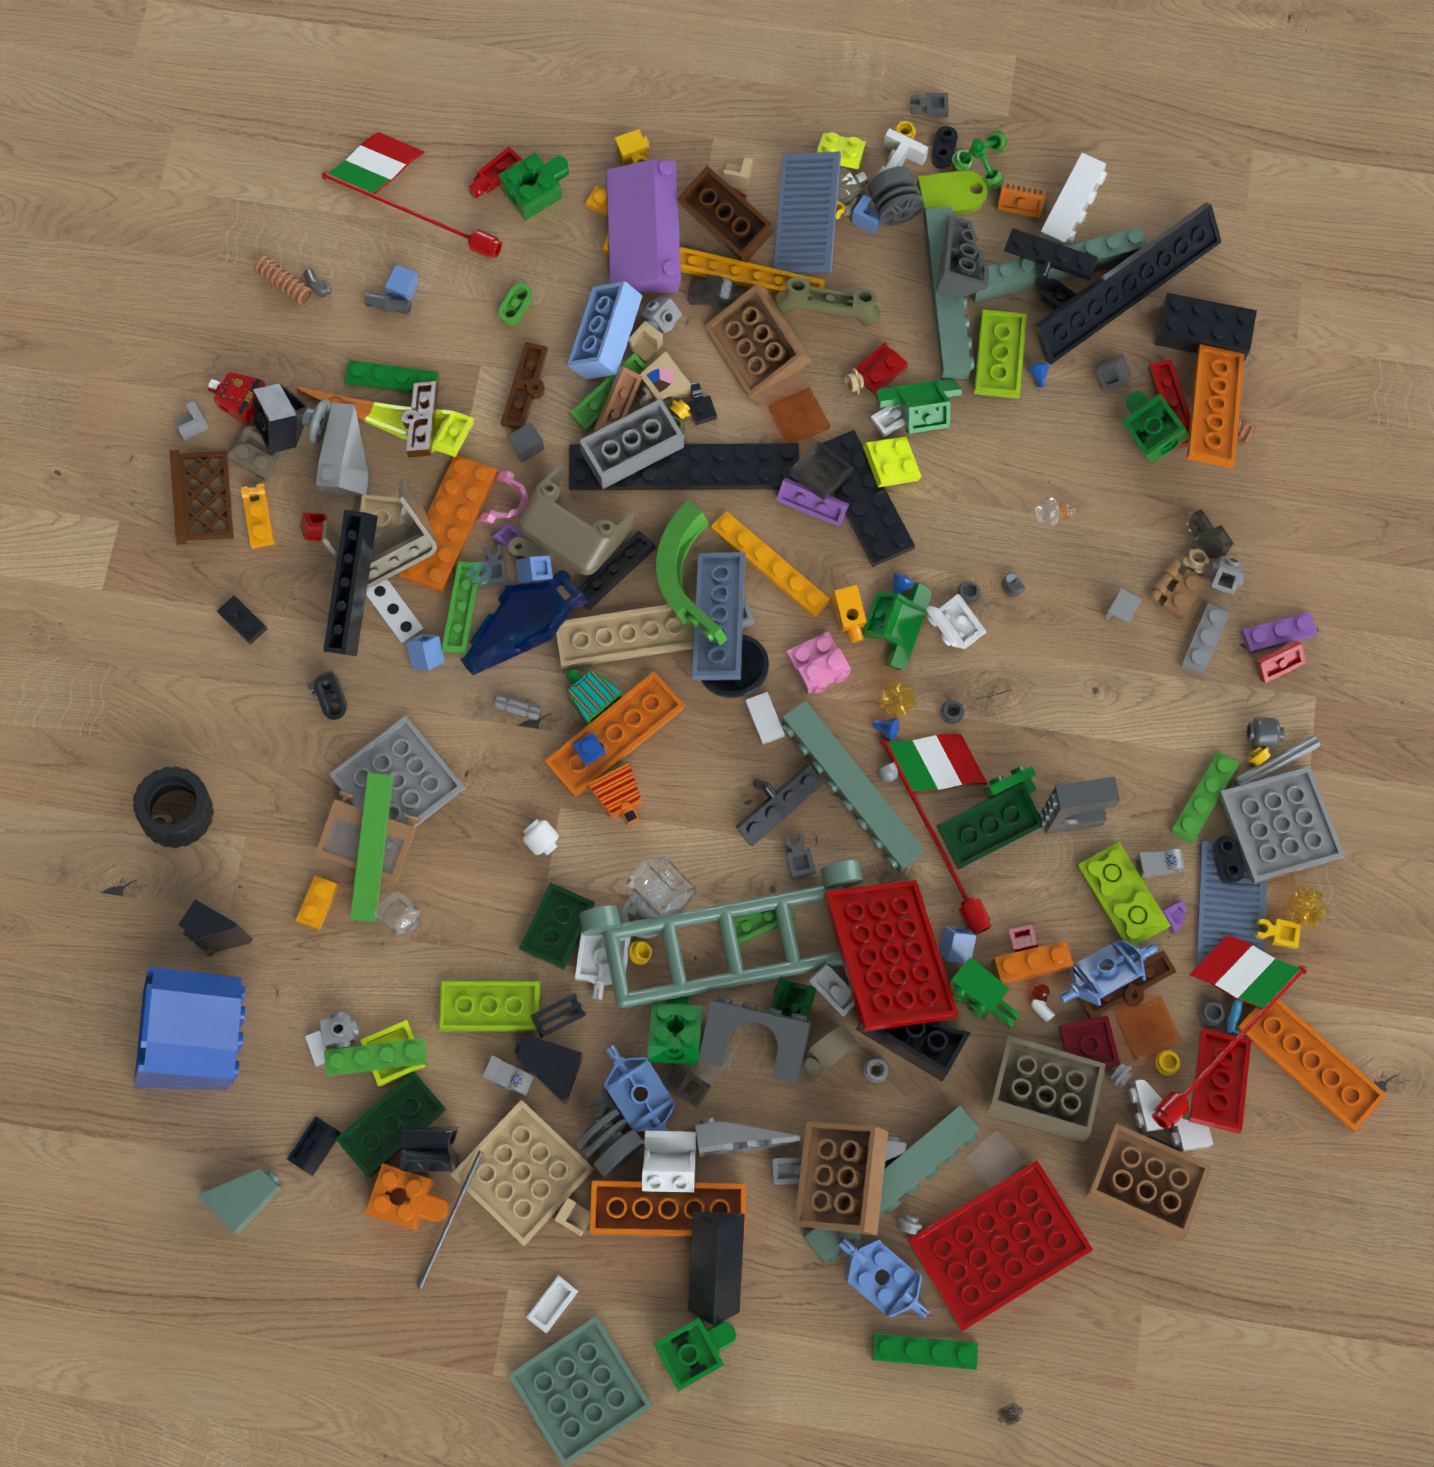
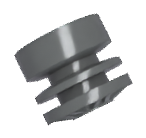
M908 167L889 168L872 178L868 185V190L872 201L876 205L879 219L884 225L893 226L906 223L919 215L924 209L921 193L916 188L917 183L912 171Z
M613 1110L596 1120L584 1132V1135L576 1144L580 1150L591 1145L585 1153L587 1158L599 1153L600 1156L594 1163V1166L604 1178L609 1177L621 1168L645 1144L634 1130L624 1135L621 1133L627 1124L625 1119L614 1125L621 1116L617 1110Z

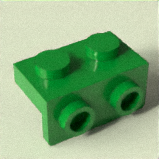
M1024 765L1011 770L1012 775L1005 779L1001 775L990 780V786L983 789L987 798L1020 782L1024 783L1029 794L1036 791V787L1031 777L1036 775L1033 766L1025 769Z

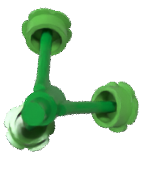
M1001 130L991 132L986 142L975 138L969 151L959 150L955 152L952 156V163L958 171L969 170L973 162L972 155L977 159H981L987 171L983 177L987 188L992 190L998 189L1002 186L1005 176L998 169H991L985 157V148L988 147L996 153L1002 152L1008 144V139Z

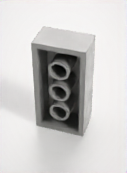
M659 399L579 440L583 457L602 489L682 449L684 447V435L662 399Z

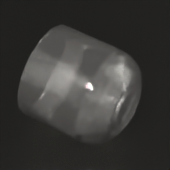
M399 891L384 899L376 907L374 917L396 935L403 936L409 934L417 927L421 919V912L416 904ZM396 901L395 904L383 915L385 910L392 904V902Z

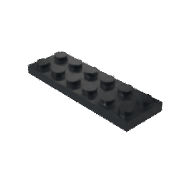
M855 430L814 446L812 451L837 499L849 504L845 515L872 567L913 550L915 544L885 487L877 486L863 445Z

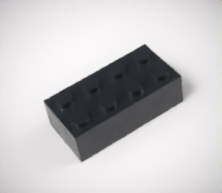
M1167 293L1161 307L1155 345L1197 353L1199 345L1202 344L1244 353L1245 362L1251 349L1257 310Z

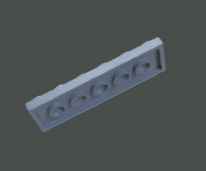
M745 552L698 553L696 606L721 627L727 641L720 646L714 640L710 642L702 634V629L699 626L694 628L693 680H741Z

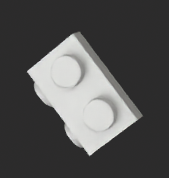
M959 594L940 608L933 606L926 608L929 613L927 615L928 620L934 627H939L942 631L940 636L948 646L952 645L955 648L966 649L987 632Z

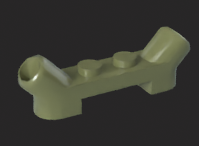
M792 278L787 282L786 289L778 292L776 296V305L783 313L790 312L796 308H804L857 317L866 327L876 324L880 317V310L875 305L876 295L871 290L855 287L853 293L810 287L809 279Z

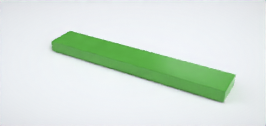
M368 773L350 920L376 922L393 775Z

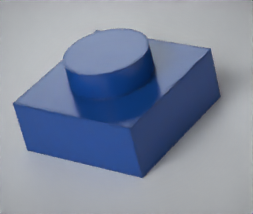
M593 732L572 745L585 767L606 754V751Z

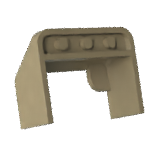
M559 464L535 489L519 519L518 528L523 535L583 575H591L630 536L635 514L630 512L618 526L604 519L598 520L592 527L555 503L559 498V487L563 471V465Z
M404 479L399 481V500L403 504L401 507V517L405 523L374 539L367 589L419 563L436 552L437 541L425 510ZM325 520L323 521L322 541L337 560L340 536L329 521Z

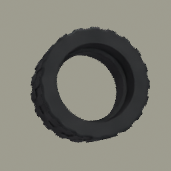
M176 766L163 767V769L155 770L146 776L136 788L137 791L133 798L135 816L145 834L156 844L173 848L185 847L198 841L208 831V827L211 826L214 813L212 800L200 777L190 770ZM182 790L195 796L196 806L191 815L184 821L165 825L153 820L151 816L152 808L162 795L170 791Z

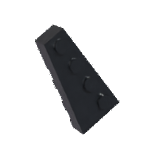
M859 1022L856 1028L858 1032L940 1081H943L971 1034V1032L960 1031L950 1028L949 1025L935 1022L863 1032Z

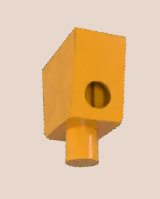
M858 585L834 590L830 601L840 633L847 632L850 644L863 641L861 628L866 624V618ZM847 616L853 617L854 620H849Z

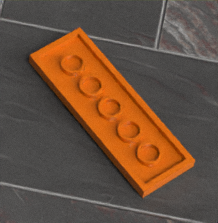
M1202 344L1199 345L1197 349L1187 450L1188 460L1233 469L1236 461L1244 353Z
M459 455L453 457L427 513V518L437 541L436 552L432 556L399 573L400 578L444 593L497 477V469Z
M653 671L544 762L569 792L577 798L589 788L588 783L604 776L685 709V704ZM593 732L606 751V754L585 767L572 745Z
M1280 999L1245 1034L1247 1039H1251L1258 1049L1352 1133L1362 1125L1387 1096L1385 1092ZM1254 1007L1236 1029L1241 1032L1262 1009Z

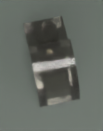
M708 275L707 280H691L687 301L690 305L711 304L714 309L727 308L736 301L738 287L727 278Z
M1202 509L1195 511L1186 524L1189 532L1195 537L1191 547L1193 549H1201L1207 554L1208 558L1226 556L1234 544L1223 526L1220 525L1214 528Z
M674 1063L668 1066L660 1078L669 1092L695 1109L699 1107L712 1088L705 1081L691 1072L688 1073Z

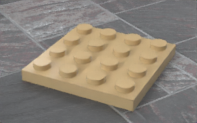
M520 1100L454 1170L451 1176L463 1187L478 1151H482L483 1155L466 1191L525 1246L560 1209L567 1197L570 1198L595 1169L527 1104Z

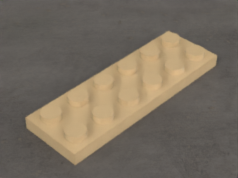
M668 604L555 622L562 669L693 649L694 627L689 621L683 625L676 618Z

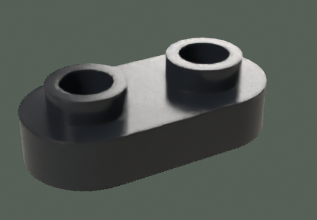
M944 126L936 132L931 153V163L936 168L945 169L952 163V156L954 155L958 139L957 131L954 128Z
M1052 278L1047 279L1045 286L1039 289L1040 298L1054 309H1057L1076 295V293L1061 282ZM1047 291H1051L1053 294L1049 295Z
M330 672L321 673L314 682V690L323 714L332 720L340 719L347 711V702L339 680ZM324 681H329L331 683V687H326L324 685ZM332 703H338L340 708L334 709Z
M1220 836L1212 846L1218 876L1225 884L1233 885L1238 883L1244 876V866L1239 845L1231 836ZM1223 844H1228L1230 846V850H1225L1223 848ZM1229 867H1233L1236 870V874H1231L1228 870Z

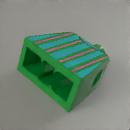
M574 668L565 677L572 685L567 690L568 698L586 726L622 698V692L594 670H590L583 676Z

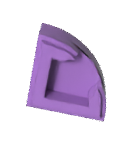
M508 521L492 536V539L500 545L508 546L513 538L522 537L525 539V536Z
M1183 900L1162 911L1170 924L1169 929L1172 934L1181 928L1185 920L1186 907Z

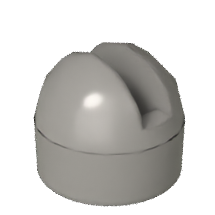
M894 762L877 770L881 779L886 782L895 780L898 775Z

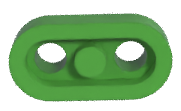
M519 283L514 285L499 308V317L503 324L513 326L521 321L533 300L532 290L528 285ZM520 296H524V297H525V298L522 299V300L518 299ZM509 314H514L513 317H507Z

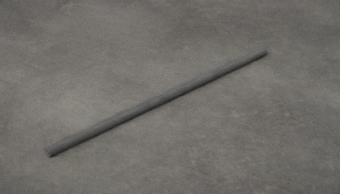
M480 1150L476 1155L417 1286L418 1288L422 1289L483 1155V1152Z

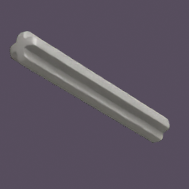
M1315 735L1306 738L1238 776L1234 780L1235 784L1241 786L1263 779L1317 749L1320 746L1319 740Z

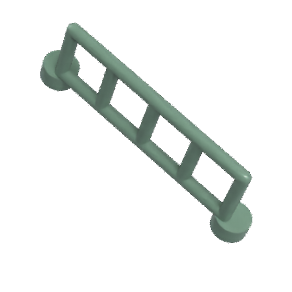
M847 860L821 868L820 871L824 884L821 886L621 923L617 906L592 908L581 912L579 918L584 936L603 934L616 1004L620 1008H629L818 971L825 963L831 968L844 966L840 951L801 959L789 906L824 900L823 895L825 891L855 886L863 882L859 861ZM775 909L786 962L744 970L733 917ZM718 920L729 973L687 981L676 928ZM661 931L672 984L629 992L619 939Z

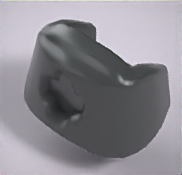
M1013 572L1005 574L1002 581L1004 592L1009 597H1016L1025 590V586L1019 579L1018 574Z

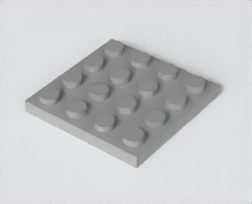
M404 716L329 773L342 792L354 796L350 802L361 809L364 808L368 773L393 775L389 818L408 825L409 820L405 819L406 814L420 819V823H415V828L465 790L463 784L407 716ZM386 840L385 845L389 849L395 843Z
M1310 766L1226 789L1218 793L1252 884L1345 857Z

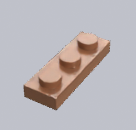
M625 367L619 368L594 431H598L627 416L643 376Z

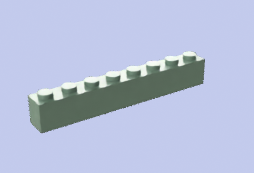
M952 207L925 209L923 221L941 380L969 379L970 371L974 370V358L969 355V350L972 348L971 336H967L969 316L965 315L964 309L967 308V298L964 296L955 299L935 293L949 215H953Z
M1142 227L1066 247L1098 257L1093 271L1097 272L1116 267L1148 243ZM1018 258L988 266V287L985 290L971 294L974 303L1037 287L1036 282L1042 264L1025 258ZM1050 268L1047 279L1052 278L1063 281L1077 276Z
M805 700L783 716L782 729L789 738L793 737L798 743L796 745L797 749L804 757L807 755L810 758L814 771L818 775L822 774L827 780L825 783L833 794L837 792L842 799L840 802L847 812L852 811L856 816L855 821L862 831L867 830L871 835L870 840L877 850L882 849L886 854L885 859L892 869L897 868L899 872H902L922 857L925 849L808 702Z
M961 1106L957 1107L884 1169L879 1215L886 1209L891 1213L901 1204L898 1200L905 1193L911 1196L921 1187L918 1184L924 1177L928 1180L940 1171L937 1166L945 1160L948 1164L959 1155L956 1150L964 1144L968 1147L978 1138L975 1133L980 1128ZM815 1228L804 1237V1240L823 1263L826 1260L832 1263L843 1254L840 1250L841 1248L837 1246L838 1242H842L840 1240L842 1237H845L851 1244H854L862 1235Z

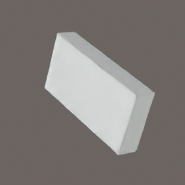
M768 692L745 700L762 745L785 737Z
M558 1275L526 1318L547 1334L579 1291Z

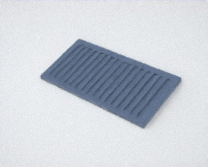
M840 151L783 154L774 269L795 274H830L832 272L841 162Z
M1206 841L1201 842L1196 967L1226 936L1246 941L1263 952L1265 948V939H1258L1255 937V934L1257 932L1265 933L1264 926L1257 925L1256 923L1259 919H1266L1267 880L1252 884L1242 859L1244 866L1243 878L1236 884H1225L1218 876L1212 851L1214 842ZM1223 844V848L1229 851L1230 846L1228 844ZM1229 867V872L1236 874V870L1233 867Z

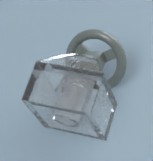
M666 857L642 860L625 882L629 899L622 907L621 921L622 923L629 922L628 915L641 920L682 912L699 890ZM658 931L635 937L649 939L660 935L662 932Z

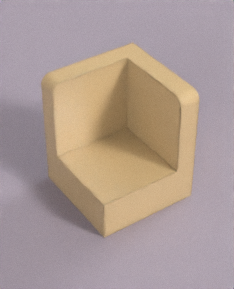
M744 157L742 166L727 164L726 169H723L722 179L731 187L748 190L753 171V159Z
M646 321L628 339V350L633 354L635 353L643 362H647L663 345V334Z
M567 1197L554 1221L582 1237L590 1223L591 1212Z

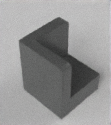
M1124 354L1102 360L1096 369L1103 390L1125 384L1131 375Z
M531 422L508 435V439L517 451L521 463L544 450L543 439Z

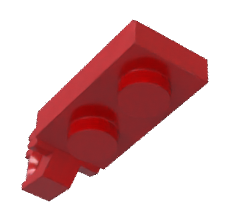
M507 147L476 172L477 175L474 178V182L469 185V193L476 199L484 194V192L489 193L500 185L498 174L523 159L510 147Z

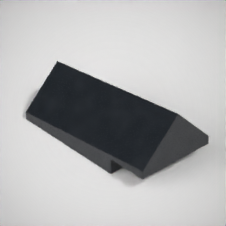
M693 1211L688 1310L712 1326L740 1313L745 1214Z

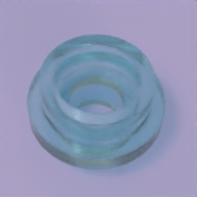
M475 562L470 566L468 576L474 584L483 585L491 579L492 570L485 562ZM483 571L484 575L478 577L476 576L477 572Z

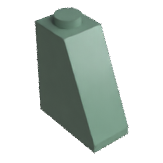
M258 1169L201 1193L198 1198L233 1233L239 1234L283 1188L278 1184L280 1179L271 1170L266 1172Z

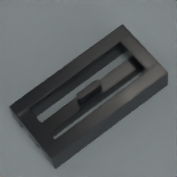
M576 993L530 1015L541 1038L586 1016L585 1011L581 1009V1003L576 999ZM571 1001L572 1006L539 1021L538 1017ZM573 1010L576 1011V1015L544 1031L542 1026Z

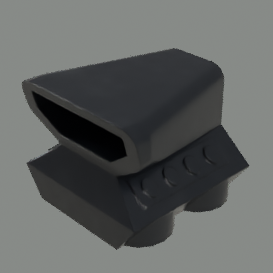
M459 1127L403 1128L402 1153L400 1157L401 1171L446 1172L455 1170L458 1167L459 1156L452 1147Z

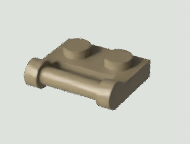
M248 424L244 428L242 436L228 453L227 458L267 482L288 450L276 452L273 456H270L249 444L253 438L265 445L256 427Z

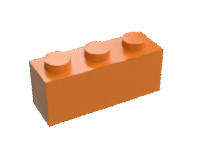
M1067 941L994 957L991 966L994 976L1007 985L1069 971L1073 966Z

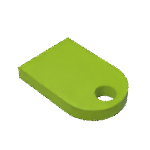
M961 170L918 176L917 180L919 191L924 201V214L927 208L952 207L953 216L970 214L978 211L984 205L987 198V184L979 174L973 171ZM973 187H977L981 189L982 192L980 194H974L970 191V189Z

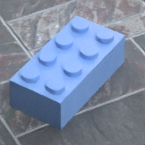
M625 281L593 287L567 366L583 379L617 375L637 311L639 310L642 295Z

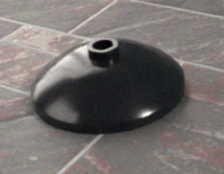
M743 634L741 680H701V682L710 692L721 697L738 698L746 696L758 689L767 677L769 671L767 652L760 642Z

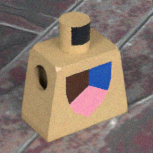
M665 352L640 374L643 376L640 382L642 388L637 390L634 397L640 405L649 399L652 402L662 399L663 403L668 405L673 400L677 401L691 394V384L668 353Z

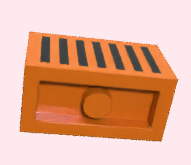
M1003 182L997 210L1041 218L1046 190Z

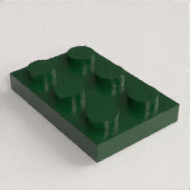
M550 882L519 950L565 970L582 933L579 914L594 908L595 902Z

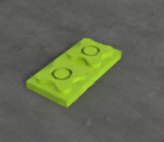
M987 309L981 310L974 394L1019 399L1027 314Z
M1120 842L1077 865L1078 870L1121 941H1127L1135 947L1170 927L1169 922Z
M441 981L439 1032H538L530 1015L540 1011L541 982Z

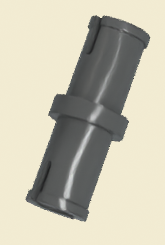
M367 292L365 295L364 304L367 307L383 309L387 313L391 311L406 315L411 313L412 301L393 298V295L390 294L383 296Z

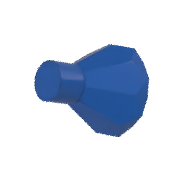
M1037 362L1027 368L1035 378L1038 388L1046 386L1045 378L1050 366L1048 363Z
M894 573L893 590L891 593H899L901 595L902 592L913 586L914 583L907 575Z
M893 718L885 721L875 719L873 728L880 730L892 741L899 731V719Z

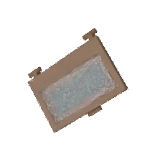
M339 791L338 795L342 796V800L334 799L315 854L350 866L352 870L356 871L363 809L347 804L349 799L353 800L354 796ZM408 814L405 816V819L409 820L408 825L390 818L388 819L382 878L398 883L416 831L414 825L415 823H420L419 818Z

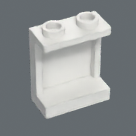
M645 1131L642 1191L694 1192L696 1132Z

